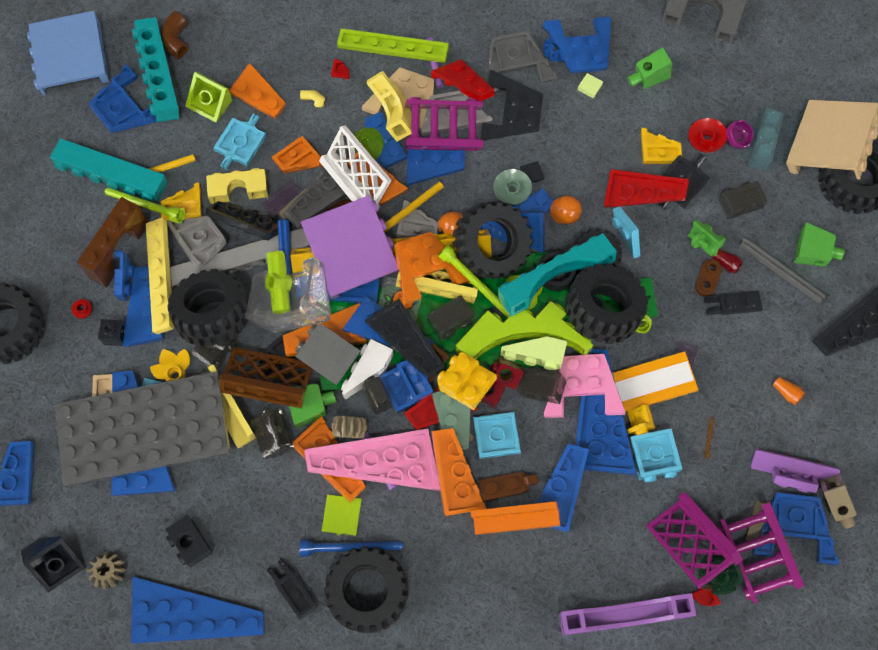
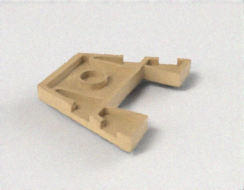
M399 67L389 78L392 83L396 82L406 100L410 99V97H420L421 100H429L430 96L434 93V79ZM373 94L364 103L362 110L371 114L379 113L382 103ZM419 108L420 131H422L427 109Z

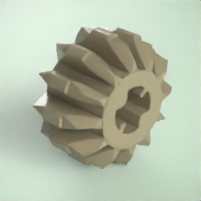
M335 416L331 426L332 435L335 437L362 439L367 432L366 419L362 417Z
M105 552L104 556L96 554L97 561H90L93 568L87 569L88 573H92L88 579L91 582L95 581V587L99 588L102 586V589L107 590L109 584L111 587H116L115 579L123 580L118 575L119 573H125L126 569L119 568L124 564L123 560H118L119 555L114 553L111 556L110 552ZM110 568L105 574L102 573L103 569Z

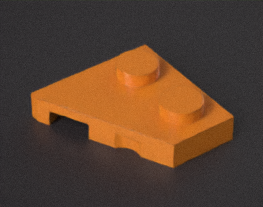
M303 136L272 156V160L284 174L323 166L319 161L320 155Z

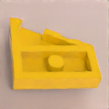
M641 128L643 164H672L679 155L682 156L681 143L669 140L660 134L658 136L647 132L648 129Z

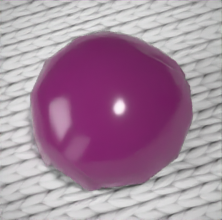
M745 120L734 121L726 129V141L735 149L746 148L750 146L753 140L754 131Z

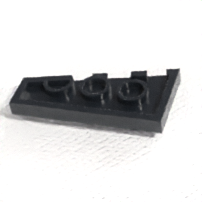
M220 201L206 208L207 216L229 224L231 227L243 230L248 234L260 237L262 240L269 241L278 235V219L276 215L269 214L266 217L258 215L256 210L242 211L240 206Z
M400 299L364 321L426 379H429L445 368V365Z

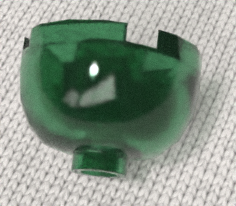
M706 554L700 563L707 564L709 554ZM713 555L712 564L719 565L726 559L722 555ZM731 564L702 588L704 590L705 588L713 590L711 594L714 595L733 593L736 590V586L739 583L741 585L743 581L740 564ZM698 568V580L706 575V569Z

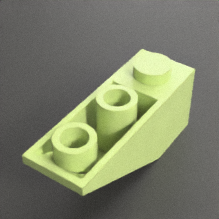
M546 336L502 346L500 356H504L509 361L520 360L524 361L526 365L536 366L537 364L544 366L547 370L556 371V369L560 370L567 341Z

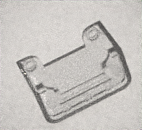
M312 257L303 262L305 271L290 274L292 278V287L289 291L291 311L282 314H274L272 312L270 291L265 287L268 271L254 274L246 318L273 333H280L330 320L331 306L323 263L319 259Z

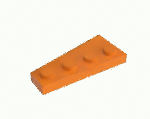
M360 303L283 335L286 357L297 355L296 348L301 341H307L309 338L308 331L313 324L318 325L319 322L351 345L367 343L366 339L360 338L358 335L342 331Z
M321 416L294 440L291 446L305 459V449L338 443ZM321 474L350 503L366 487L360 479Z

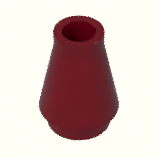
M721 249L718 250L716 256L712 257L728 273L732 272L733 274L739 271L744 262L740 259V256Z

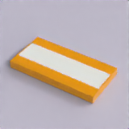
M685 351L613 373L625 413L644 404L650 406L698 391Z

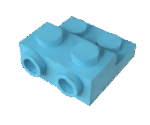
M672 429L631 436L629 438L635 458L633 461L638 480L650 483L657 481L659 476L664 475L665 479L678 476L677 473L682 470V465Z

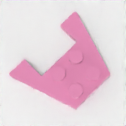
M604 354L563 357L561 368L558 371L544 411L545 418H564V397L605 395V414L607 416L625 415V409Z

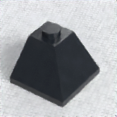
M61 536L39 538L21 550L23 564L48 593L86 568L84 563Z

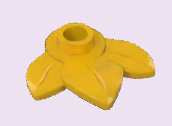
M163 349L159 358L160 364L151 366V372L155 378L160 380L172 381L185 378V370L190 365L189 353L186 349H183L175 355L171 351ZM173 373H179L177 378H172Z

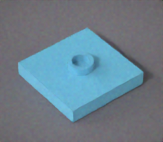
M514 412L473 417L479 459L521 453Z

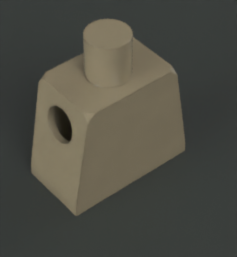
M838 474L820 480L835 522L840 521L844 529L855 526L856 523L853 517L857 514L841 475Z

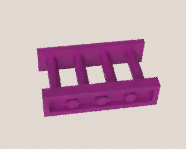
M410 97V99L406 100L405 108H411V135L405 140V149L481 151L483 140L476 137V110H481L483 102H478V99L445 101L421 100L420 97ZM419 108L431 109L429 138H421L419 135ZM438 109H449L448 139L438 136ZM457 110H468L467 139H459L457 136Z
M770 502L761 505L763 510L759 511L757 515L728 525L725 519H721L722 525L718 526L719 530L737 548L739 553L771 542L772 544L777 543L779 552H776L777 555L743 566L742 561L738 564L747 586L743 590L747 600H752L754 604L758 603L756 595L785 585H794L795 589L805 587ZM760 522H768L771 531H768L767 535L738 545L734 544L730 533ZM779 563L786 565L788 573H785V576L754 587L751 586L747 574Z

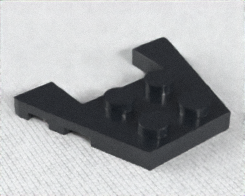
M489 70L488 84L495 90L506 91L502 125L482 123L480 140L487 141L495 138L499 139L507 136L538 132L543 94L498 72Z

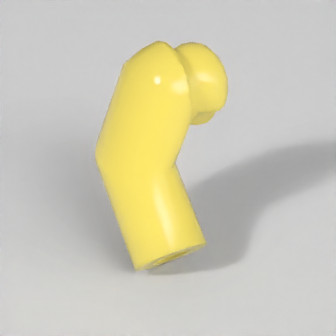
M315 90L300 91L301 100H314L315 107H324L325 97Z

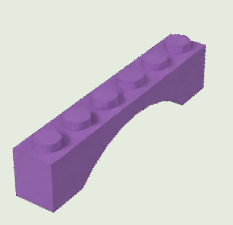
M692 593L635 603L564 611L558 615L562 636L692 618L696 616Z

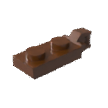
M517 472L478 481L483 502L524 494V492L529 491L528 486L539 483L537 474L526 476L525 472Z

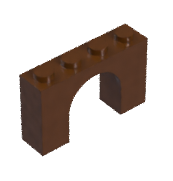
M123 197L117 202L76 262L90 280L106 288L115 276V268L112 265L111 259L116 244L125 233L139 240L146 230V223L148 221L140 207Z

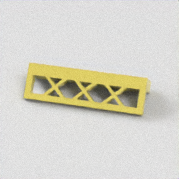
M437 271L429 274L434 279L425 277L414 279L419 292L473 304L477 297L478 289L474 285L471 288L442 281L450 279L447 272ZM398 272L396 287H400V272Z
M214 365L208 367L210 373L217 371ZM222 393L227 430L239 449L256 439V436L232 395Z

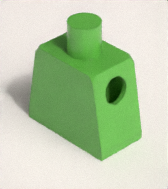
M660 48L636 63L635 73L627 77L631 87L641 83L642 87L646 89L671 78L672 62L664 48Z
M805 223L800 232L794 263L826 267L832 258L842 260L845 249L834 246L835 234Z
M318 384L308 385L302 409L289 406L295 428H301L318 420L321 416H327L325 406L336 403L334 392L330 391L321 394ZM301 385V386H292V387L302 388V385Z

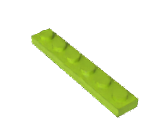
M342 28L337 42V47L340 49L446 63L449 51V43Z

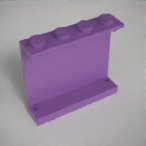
M369 195L301 221L332 300L338 298V294L396 272L398 274L399 272L396 256L393 255L391 250L394 248L390 236L386 238L384 230H386L385 223L382 218L378 219L376 214L379 211L375 200L371 201Z

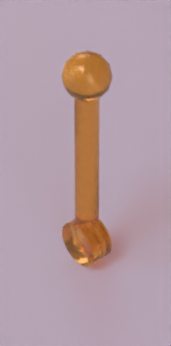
M710 417L706 451L703 453L705 459L711 458L710 446L714 417Z

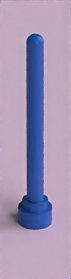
M300 539V557H309V554H314V552L349 551L353 548L361 549L362 546H368L369 548L377 547L381 548V550H400L403 548V543L401 541L314 543L309 541V539Z

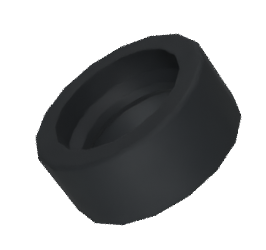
M558 251L548 253L542 258L539 265L542 263L546 264L553 260L555 256L565 253ZM576 270L569 271V275L564 281L549 280L543 285L544 288L556 292L566 290L572 285L576 276Z

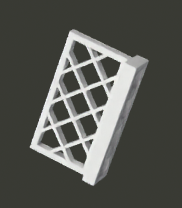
M341 126L328 153L322 155L319 161L352 202L369 195L371 201L375 200L378 209H380L381 206L378 203L389 186L391 179L347 126ZM344 135L347 137L348 145H344ZM337 148H339L340 156L335 153ZM345 148L349 150L350 159H346ZM354 148L358 150L359 159L355 158ZM365 161L370 165L371 172H367ZM347 162H350L351 170L347 166ZM356 162H360L361 172H357ZM362 175V183L359 181L358 176ZM367 175H371L372 186L368 184ZM377 175L383 180L381 186H378ZM369 189H373L374 198L370 194Z

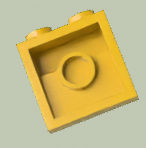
M461 352L458 356L454 355L449 362L450 367L447 371L443 370L440 372L437 378L438 386L441 392L474 410L496 381L497 375L480 366L478 360Z

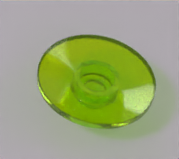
M363 128L354 134L361 144L365 142L363 147L376 160L384 147L382 135L374 128Z

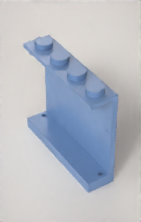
M95 11L28 24L29 32H27V37L32 46L29 48L32 59H34L32 70L36 75L34 84L43 96H46L45 90H47V87L99 77L102 83L110 82L100 22Z

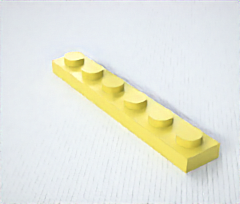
M164 218L146 223L152 332L155 334L174 329L167 306L172 290L167 220Z

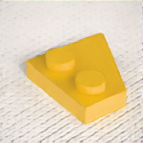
M200 183L193 184L194 187L186 192L181 190L174 196L162 200L161 205L167 208L175 206L183 208L185 210V218L201 217ZM161 214V218L167 221L170 220L167 215Z

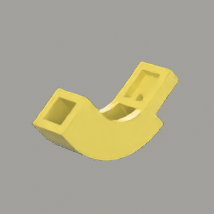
M381 71L368 79L367 85L382 103L387 115L386 129L398 142L411 134L410 108H405L406 99L396 82L392 83L384 71Z

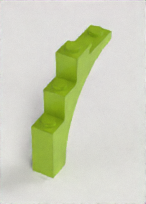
M550 301L536 318H534L530 310L525 309L512 317L509 316L503 323L500 316L487 311L458 342L455 352L457 354L463 352L474 359H478L483 353L508 341L524 338L538 339L546 336L567 341L566 346L573 348L582 355H588L592 350L593 344H591V340L584 337L585 335H580L576 332L575 327L571 323H565L566 313L564 308Z

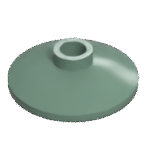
M508 169L497 175L493 183V191L497 199L502 201V203L518 205L526 201L530 196L532 183L524 172L517 169ZM514 187L516 191L510 192L509 188Z

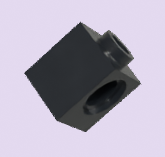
M101 319L98 339L104 345L123 346L126 325L122 320Z

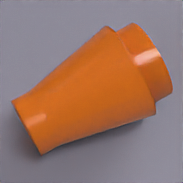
M781 376L773 384V387L779 391L789 404L797 405L805 395L802 387L783 379Z

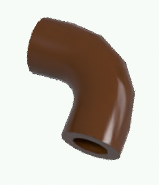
M173 11L163 23L160 35L163 47L170 55L179 60L188 51V45L179 38V33L188 23L181 14Z

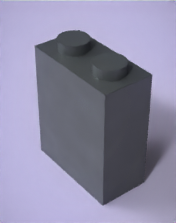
M320 322L318 325L313 324L307 333L309 335L307 341H301L296 348L297 355L295 357L337 385L361 351Z

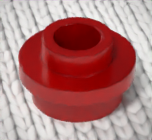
M77 300L72 305V313L76 318H87L92 313V305L88 300ZM80 306H84L82 311H78Z

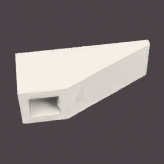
M372 339L369 344H365L361 350L360 355L362 356L359 362L356 361L352 366L350 379H346L341 387L343 398L348 399L384 374L394 356L393 349Z

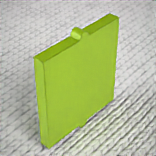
M327 495L322 532L337 533L338 536L341 534L356 536L362 499L355 498L350 503L343 496Z

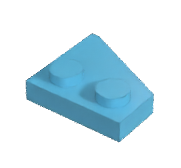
M620 206L614 208L613 226L620 232L633 259L640 256L639 230Z

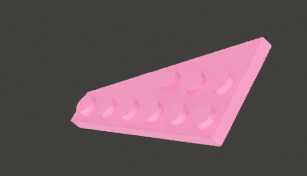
M428 429L304 450L307 471L311 473L440 491Z

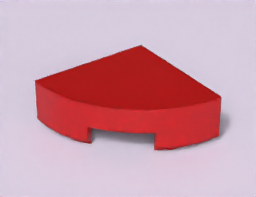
M334 59L331 77L350 79L348 68L341 60Z
M710 584L692 593L693 599L697 603H701V605L716 606L721 604Z

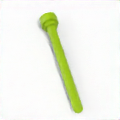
M106 188L104 191L108 196L117 199L123 197L140 207L167 215L172 222L180 224L185 218V210L177 206L167 208L112 188Z
M447 245L439 253L438 257L443 262H450L508 318L510 315L499 298L456 257L455 250L450 245Z

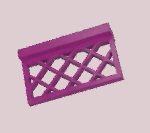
M683 492L678 496V502L646 525V527L698 589H700L731 564L737 565L743 559L737 548L695 502ZM679 509L684 512L683 520L672 519L673 514ZM659 524H667L666 533L656 532L654 528ZM671 524L682 525L681 534L670 533ZM686 525H695L697 527L696 534H685ZM669 538H680L679 548L669 547ZM684 539H695L694 548H683ZM699 540H709V549H698ZM682 553H693L692 563L682 562ZM697 554H709L707 564L696 563ZM713 555H722L726 559L719 565L712 564ZM695 568L706 569V575L697 580L694 576Z

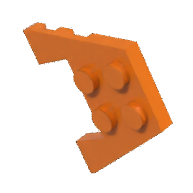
M431 231L399 241L394 245L397 269L400 272L401 280L399 283L403 293V305L417 301L422 297L414 279L446 269L453 284L463 285L470 282L450 262H443L438 257L445 246Z

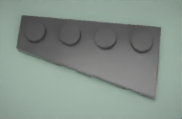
M324 169L317 175L312 184L310 183L306 187L304 193L299 195L285 211V216L298 229L302 226L301 221L321 214L347 195L328 171Z

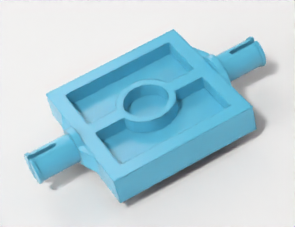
M252 114L248 122L232 118L214 146L215 152L225 156L220 165L221 168L227 170L232 161L247 167L249 166L267 137L265 132L255 127L260 119L258 115Z

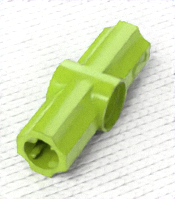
M283 251L269 252L266 254L268 274L265 279V287L270 291L272 312L278 315L291 312L289 291L292 287V278L287 274L285 253Z

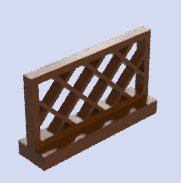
M234 347L226 369L220 377V391L225 394L302 409L304 396L313 369L301 360ZM236 355L246 357L247 360L238 363L235 358ZM265 360L267 364L258 367L255 362ZM251 364L254 369L245 372L242 367ZM285 364L287 368L279 371L275 366ZM271 368L274 373L266 377L262 371ZM305 368L307 372L299 375L296 369ZM238 369L242 375L236 376L230 373ZM291 372L294 378L286 381L283 375ZM259 374L262 379L256 380L250 377ZM279 378L282 383L276 384L270 381ZM299 382L302 388L291 387L290 385Z

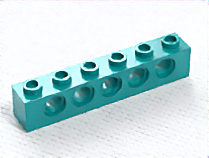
M154 17L134 20L135 28L132 29L134 40H138V43H135L137 55L141 54L142 57L138 59L140 69L145 70V73H142L144 85L148 84L149 87L146 89L147 99L152 100V104H149L151 116L155 115L157 122L180 119L157 19Z

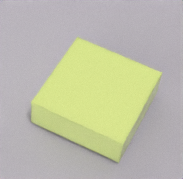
M587 73L577 90L594 99L603 85V81Z

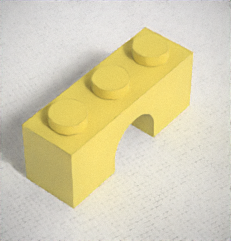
M265 169L236 170L231 173H214L206 176L207 193L211 204L218 201L230 202V193L236 187L246 188L249 199L269 197Z

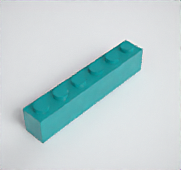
M61 138L50 156L54 167L60 171L69 170L77 177H89L92 182L97 184L101 181L112 189H123L129 195L134 196L137 194L150 202L152 200L159 202L168 184L164 174Z

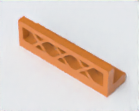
M557 502L471 511V518L474 519L475 535L561 526Z

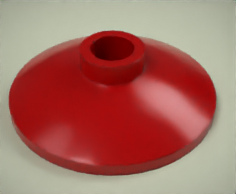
M713 118L697 120L689 129V142L698 151L705 153L715 152L726 143V127L720 121ZM705 136H708V137H710L711 139H710V140H706V139H704V137H705Z

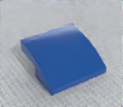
M406 360L379 376L397 413L402 412L433 393L428 380Z

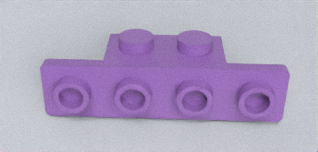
M762 449L755 450L751 463L752 469L771 473L773 481L777 485L797 488L806 493L809 491L816 493L819 485H821L820 480L840 473L837 467Z

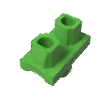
M699 220L693 222V228L688 234V237L692 240L691 245L694 248L701 247L711 257L716 256L719 248L723 247L726 240L721 234L716 235L712 232V227L708 223L703 224Z

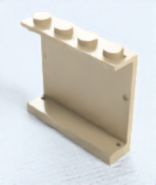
M809 100L786 162L790 173L798 174L801 166L854 170L856 178L860 179L862 172H865L867 167V157L872 153L873 140L878 135V103Z

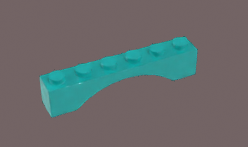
M603 233L599 236H593L582 245L572 247L565 254L555 256L548 263L538 265L531 272L521 274L514 281L504 283L498 288V298L512 317L529 308L537 291L552 278L565 272L584 270L588 266L593 267L594 264H602V266L606 263L611 264L615 262L617 251Z

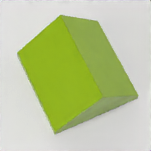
M194 72L185 106L217 123L232 102L229 89L198 72Z

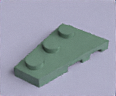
M441 391L432 393L441 430L453 428L462 450L468 449L471 408Z

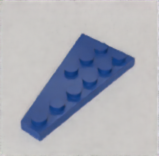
M134 371L112 372V393L140 387ZM168 467L112 478V496L174 492L176 489L170 478Z

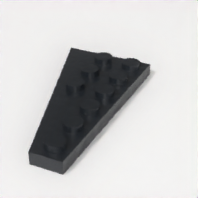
M878 287L812 341L825 356L878 338Z

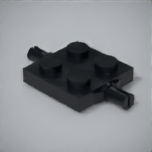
M700 154L694 162L688 161L679 155L662 175L689 179L686 200L674 201L684 209L689 206L710 180V177L703 173L700 168L707 159L705 156L703 157V154ZM670 202L659 203L658 206H662V209L665 210Z

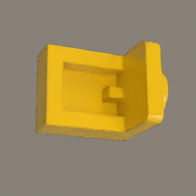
M644 404L627 411L632 427L627 429L628 434L641 435L655 429L649 405Z

